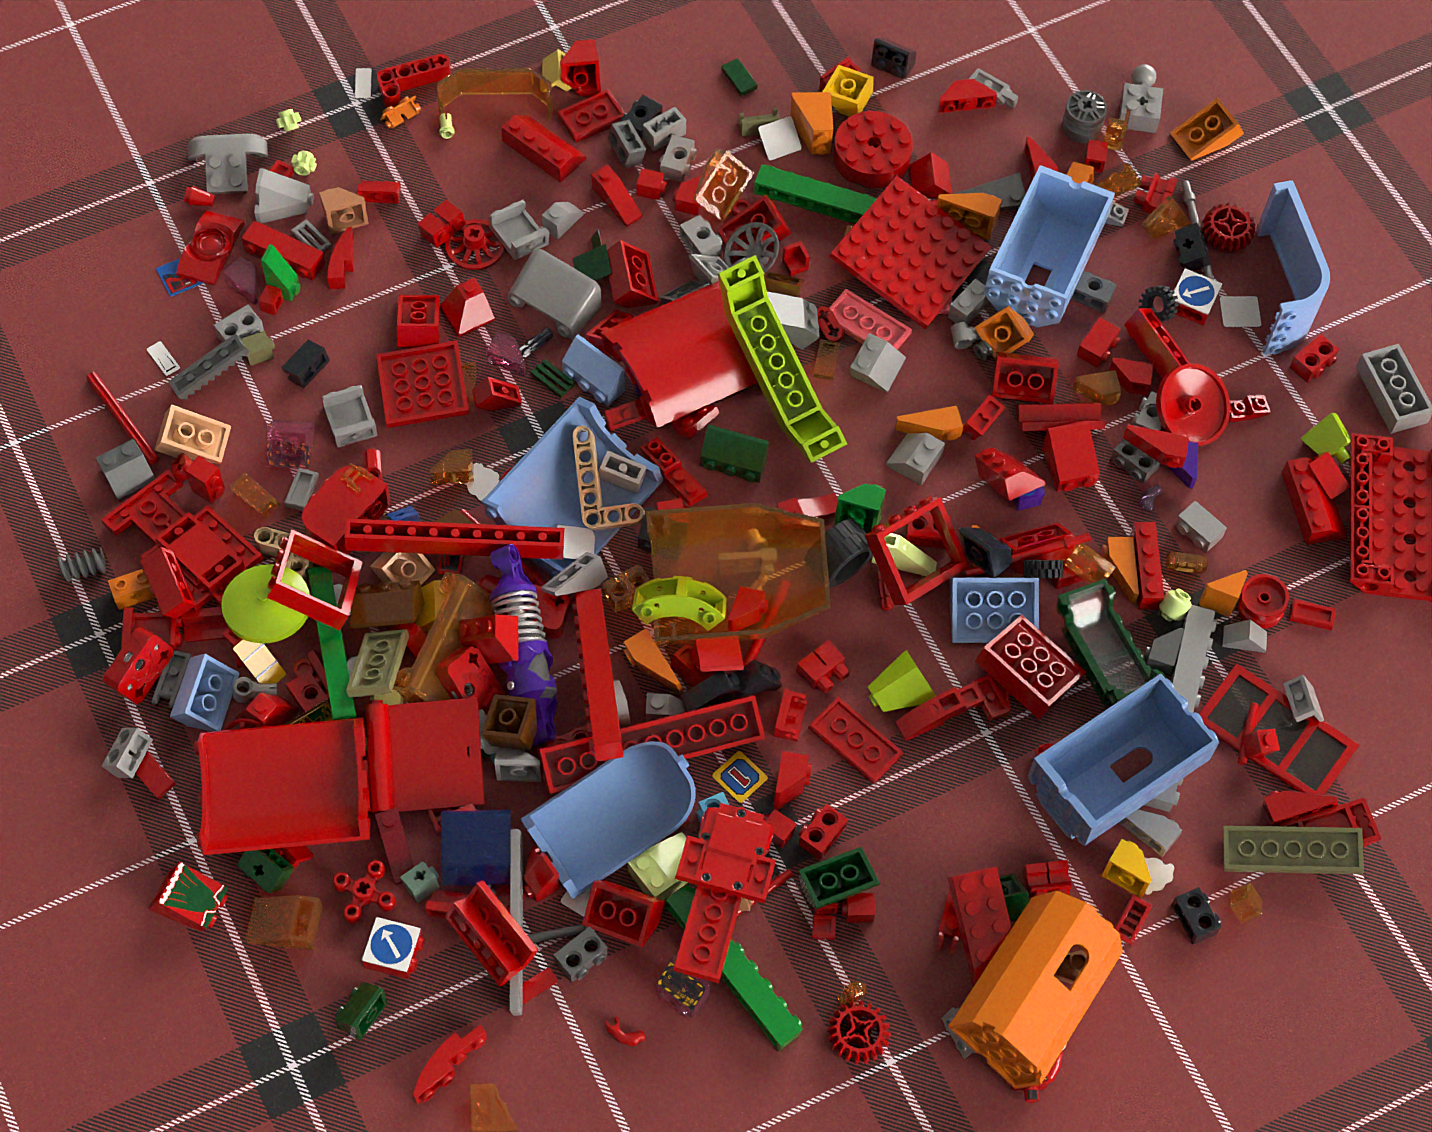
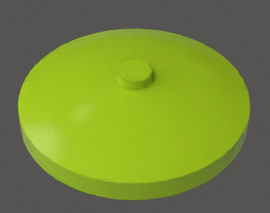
M273 564L255 566L245 570L229 583L223 594L222 613L227 626L236 636L252 643L265 644L283 640L299 630L308 617L267 598L269 589L266 586L270 577L274 576L270 574L274 566ZM285 567L281 582L310 595L308 586L303 578L292 569Z

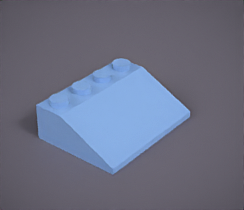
M951 577L950 615L952 643H989L1020 615H1023L1039 629V578Z

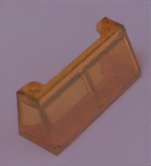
M445 572L440 588L444 593H447L441 609L413 667L401 669L397 674L393 688L408 703L451 700L436 675V667L455 650L464 647L460 643V620L490 616L495 613V611L491 610L490 593L464 575Z

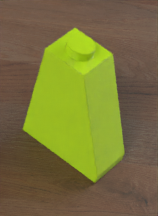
M907 650L868 686L872 693L868 697L875 707L879 705L883 712L921 705L936 697Z

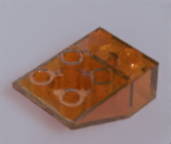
M300 895L254 898L245 943L314 951L323 908L320 898Z

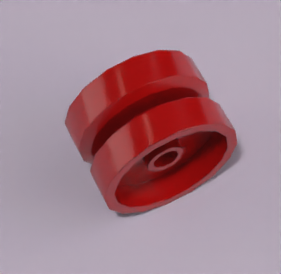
M1258 574L1249 578L1243 585L1237 603L1238 614L1243 621L1251 619L1263 629L1277 625L1283 618L1289 601V592L1284 582L1269 574Z

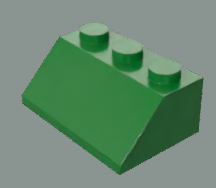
M865 483L839 495L834 526L841 521L854 519L866 534L873 531V526L879 524L881 520L886 489L876 484L870 485Z

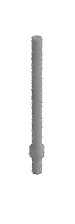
M1185 180L1182 182L1184 204L1188 207L1191 224L1198 223L1201 229L1195 206V194L1191 190L1190 182ZM1211 266L1203 267L1204 276L1214 280Z

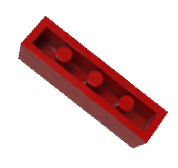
M255 220L241 237L245 251L252 255L255 254L263 257L269 244L273 245L301 278H308L313 281L325 264L323 251Z
M1138 308L1124 324L1129 336L1138 344L1139 350L1145 354L1150 364H1153V368L1160 375L1161 381L1174 368L1191 364L1151 308Z
M1134 522L1130 537H1133L1139 588L1137 598L1138 610L1160 609L1159 604L1164 600L1156 522Z

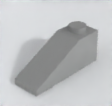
M585 552L541 587L542 591L559 596L598 587L601 582L608 578L601 556Z
M1138 809L1118 822L1161 857L1169 850L1182 832V829L1179 828V825L1174 820Z

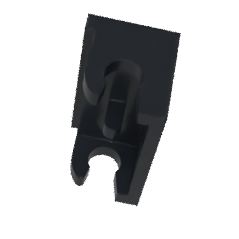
M307 340L281 368L285 373L289 374L287 378L304 389L330 360L324 347Z

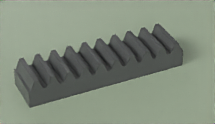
M235 333L168 382L181 400H187L188 395H194V391L201 390L202 385L207 386L209 380L214 381V376H221V371H228V366H235V361H242L241 357H247L249 351Z

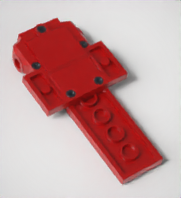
M720 803L719 807H710L704 812L698 831L699 838L687 835L675 879L695 884L697 888L673 971L719 984L741 899L745 898L764 904L776 860L764 857L770 849L773 838V826L763 820V814L746 810L743 807L738 808Z

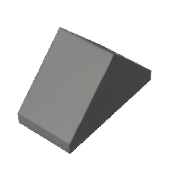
M1251 619L1224 626L1222 647L1266 653L1267 631Z

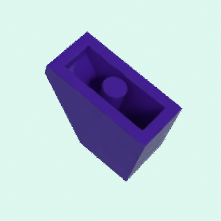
M1188 442L1187 456L1182 468L1169 467L1190 489L1194 488L1197 480L1198 443Z

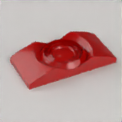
M207 210L198 220L193 237L183 250L176 271L177 276L215 286L245 221Z
M1365 797L1278 825L1279 827L1362 828L1363 847L1381 840V835Z

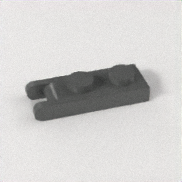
M174 650L172 658L161 673L152 704L158 705L160 697L170 699L169 708L173 709L189 659L192 657L190 653Z

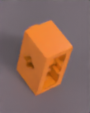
M143 569L108 580L113 598L119 610L156 598L150 590L151 584L144 575Z

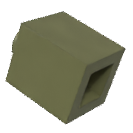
M265 331L241 339L249 351L247 359L250 366L274 358L272 350L275 349L272 338H267Z

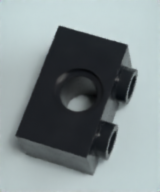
M642 95L639 100L633 103L630 111L622 116L621 121L630 120L641 141H643V124L662 114V104Z

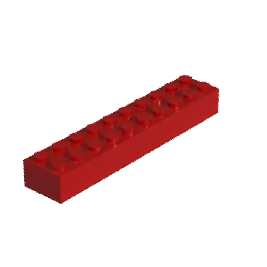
M755 695L620 728L623 751L640 743L662 742L669 745L678 757L683 755L685 759L765 739ZM586 736L536 749L547 793L551 794L565 790L608 761H596L595 752L590 753L589 739H593V736Z

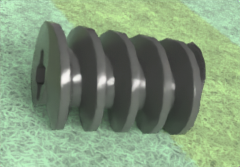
M101 547L100 553H97L92 548L91 555H88L86 550H83V557H80L77 552L74 554V559H71L69 554H66L65 561L60 556L57 557L61 576L67 582L72 580V575L76 580L80 579L81 574L87 578L89 577V571L93 576L97 575L98 569L102 574L106 573V561Z

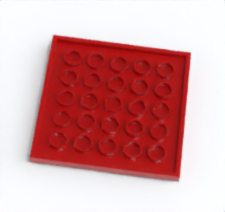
M896 176L835 247L829 257L926 330L989 252L991 246Z

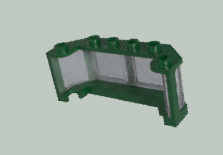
M1105 579L1058 595L1056 609L1057 613L1064 620L1065 627H1062L1063 635L1082 669L1086 671V676L1100 701L1105 706L1110 704L1113 706L1159 674H1162L1164 678L1165 675L1157 669L1151 670L1150 666L1146 665L1143 661L1142 653L1139 648L1135 647L1131 633L1125 630L1121 616L1118 613L1116 614L1112 607L1115 597L1114 588L1108 585Z

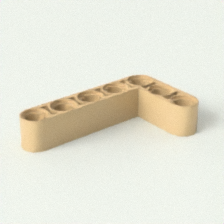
M586 426L575 428L573 431V444L584 525L590 530L598 531L642 524L645 510L636 503L603 507L594 434ZM588 432V439L583 442L579 441L580 434ZM584 453L591 454V458L588 462L581 461V457ZM592 473L593 480L590 483H584L585 475ZM590 494H595V502L592 504H587V496ZM634 509L640 510V516L637 519H631L630 513ZM613 512L619 513V519L616 522H610L609 520ZM592 515H598V522L595 525H589L588 522Z
M261 527L256 530L254 538L257 548L261 553L276 557L279 549H281L279 548L281 539L287 538L289 533ZM289 552L285 567L293 571L301 568L296 573L306 582L309 576L308 568H312L314 562Z

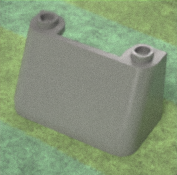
M537 248L530 255L507 294V299L514 307L522 308L525 304H528L556 321L558 333L563 337L574 340L601 308V289L593 279L546 251Z

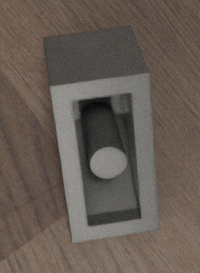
M1178 628L1154 639L1151 647L1147 646L1143 658L1147 659L1146 665H1149L1152 670L1157 669L1159 672L1170 675L1176 661L1184 629Z

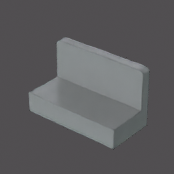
M1304 675L1283 683L1297 722L1313 715L1319 722L1324 721L1314 688Z

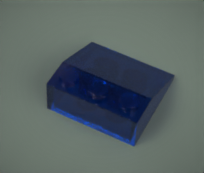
M511 810L441 812L442 886L476 885L480 881H484L487 885L510 884Z

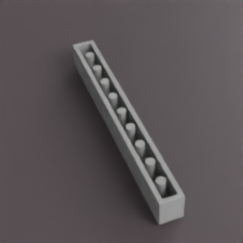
M1191 605L1184 619V632L1171 678L1176 692L1187 700V709L1191 713L1194 712V707L1198 708L1201 695H1198V689H1202L1205 680L1202 670L1207 668L1209 657H1206L1207 650L1210 651L1213 643L1210 633L1215 631L1217 620L1214 619L1215 611ZM1183 778L1150 800L1145 806L1170 812L1173 805L1177 806L1180 793L1176 792L1177 786H1181Z

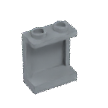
M524 200L512 203L508 207L497 210L490 215L489 228L514 260L532 253L537 248L547 246L549 243L550 232L546 227L541 229L525 210L526 203Z
M362 385L351 386L345 390L330 392L322 396L323 406L337 447L378 436Z

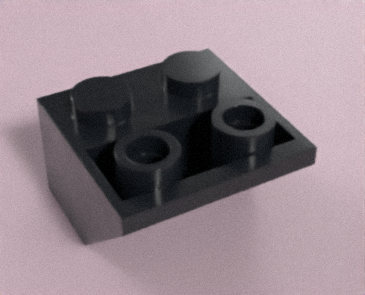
M875 38L871 66L905 80L915 65L917 52L886 38Z

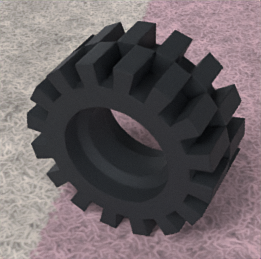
M1168 286L1150 287L1141 294L1143 298L1139 299V303H1142L1139 308H1151L1160 322L1168 321L1175 316L1173 313L1178 311L1175 308L1179 306V302L1175 303L1178 297L1173 296L1175 292L1174 290H1169L1170 287ZM1157 296L1161 297L1164 303V308L1161 312L1156 311L1154 308V299Z
M1024 560V578H1063V560Z

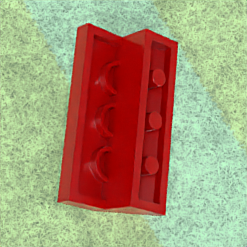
M1101 403L1016 404L1018 426L1021 431H1046L1048 428L1087 420L1090 430L1105 429V421L1101 420Z
M484 881L477 882L467 898L454 902L445 915L446 920L499 987L525 968L539 950Z

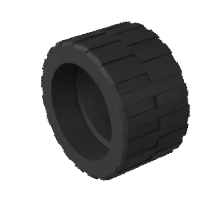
M847 519L826 531L808 550L805 561L827 587H835L856 574L871 559L873 554L864 536L866 535L865 531L854 519Z

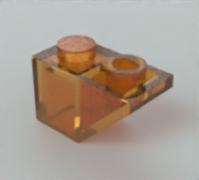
M472 449L451 450L430 469L432 484L444 485L447 483L458 482L465 484L474 482Z

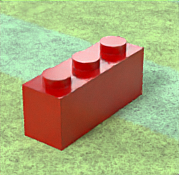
M159 547L140 560L143 566V573L151 584L150 590L159 603L158 609L164 616L177 619L196 606L173 551Z

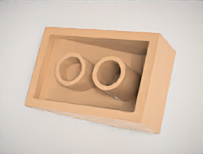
M171 405L164 414L155 451L173 457L184 453L192 460L201 456L210 463L221 464L231 426Z

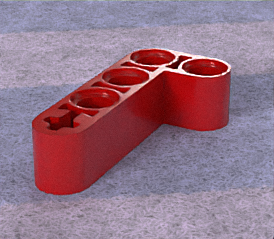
M437 54L380 70L377 73V81L384 105L387 108L398 106L401 101L400 91L449 78L451 75L450 59L445 54Z

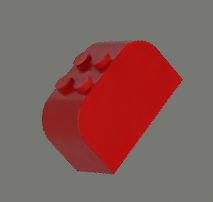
M345 466L340 468L322 483L321 489L309 498L304 507L302 520L306 535L349 555L351 551H347L345 545L346 519L379 520L392 505L388 484L361 467Z

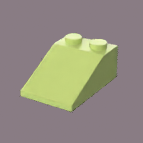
M682 832L650 847L628 862V873L645 894L665 900L688 883L675 879L686 842V836Z

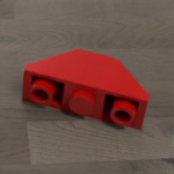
M975 79L956 80L940 97L938 113L995 107L997 92Z

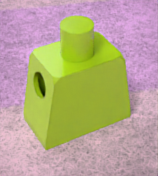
M1330 413L1301 437L1302 441L1317 454L1328 451L1331 457H1336L1342 465L1350 460V454L1345 448L1350 445L1351 439L1336 413Z

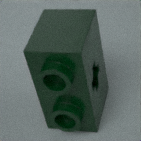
M273 849L245 851L237 864L247 877L256 881L260 888L268 893L283 889L294 870V867Z

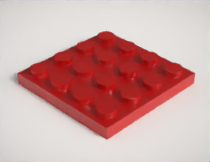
M458 341L376 354L387 428L469 414Z

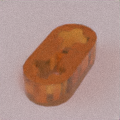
M1171 552L1167 555L1166 567L1176 571L1203 573L1207 570V558L1201 555Z

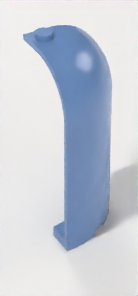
M645 742L634 745L623 751V758L608 760L521 818L540 850L546 852L545 854L559 873V879L572 899L591 888L593 881L603 880L673 833L688 818L695 802V785L686 769L689 767L688 762L683 755L678 757L669 745L662 742Z

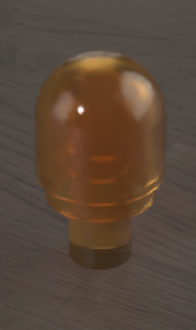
M853 981L845 986L843 994L836 997L839 1005H843L846 1002L850 1003L851 1001L855 1003L866 995L867 987L862 981Z

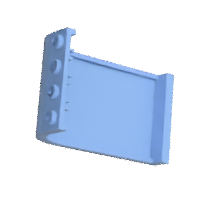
M1293 180L1273 184L1256 229L1258 237L1270 235L1296 300L1279 305L1280 312L1276 313V321L1270 327L1271 333L1265 339L1266 345L1262 346L1264 355L1279 354L1282 351L1290 350L1298 346L1306 338L1330 283L1328 265Z

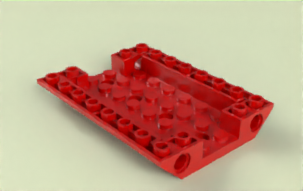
M1351 433L1350 582L1365 594L1432 602V448L1430 451L1393 447V438ZM1409 465L1412 467L1413 471L1408 472L1404 469L1403 466ZM1404 501L1411 502L1414 507H1406ZM1404 538H1411L1414 544H1407ZM1404 575H1411L1414 578V582L1407 581Z

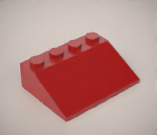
M1020 615L984 646L975 660L982 669L1039 720L1086 674L1084 669L1023 615Z

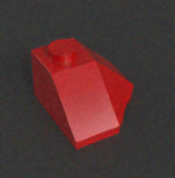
M534 845L530 850L524 874L525 886H523V889L529 898L533 897L536 903L559 890L560 884L559 873L544 852L538 854L540 850Z

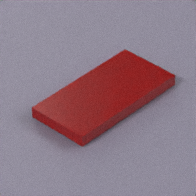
M837 697L808 726V729L873 785L904 753L840 697Z

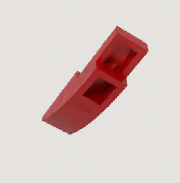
M658 437L640 447L646 459L659 466L664 479L663 482L678 499L682 498L691 507L707 497V491L682 467L681 460Z
M975 682L959 689L954 687L914 708L895 721V724L904 740L907 741L944 725L945 721L984 704L985 700Z
M478 1025L462 1039L455 1032L435 1051L416 1083L413 1097L417 1104L422 1101L427 1102L434 1096L435 1090L441 1086L446 1087L454 1079L453 1076H455L452 1065H459L466 1059V1054L473 1049L478 1050L485 1044L487 1035L481 1025Z

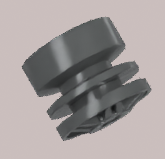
M1088 90L1077 91L1070 95L1062 119L1064 134L1069 139L1079 143H1087L1089 140L1098 138L1107 112L1105 100L1099 94Z

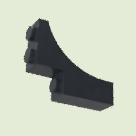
M753 660L745 665L743 670H737L734 673L718 671L681 694V698L686 710L689 711L757 692L776 691L782 687L780 682L781 675L775 667Z

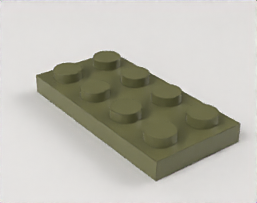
M407 629L365 633L346 689L348 697L392 693L409 639Z

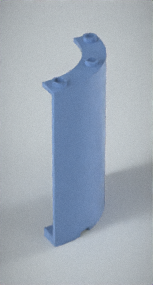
M579 397L482 500V503L486 509V515L493 519L496 525L557 527V525L588 528L582 520L573 444V431L578 426H586L594 434L598 470L607 451L647 466L646 474L638 493L600 479L603 507L631 503L641 506L664 479L659 466L649 462L639 454L632 455L625 449L627 445L615 433L610 434L604 427L606 422L594 403ZM588 432L581 433L579 441H586L589 435ZM584 453L581 457V461L588 462L591 458V454ZM592 473L586 474L584 477V483H590L593 480ZM590 494L587 496V504H592L595 502V494ZM634 509L630 513V517L637 511V509ZM613 512L609 517L610 522H616L619 519V513ZM592 515L589 518V525H595L598 522V515ZM620 528L593 531L595 536V555L602 550ZM529 558L549 573L552 578L577 560L571 558Z

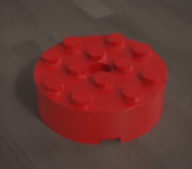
M870 110L852 115L837 130L833 153L835 166L839 173L853 184L856 182L865 185V188L887 187L896 176L902 179L906 174L913 150L912 135L901 120L890 114Z

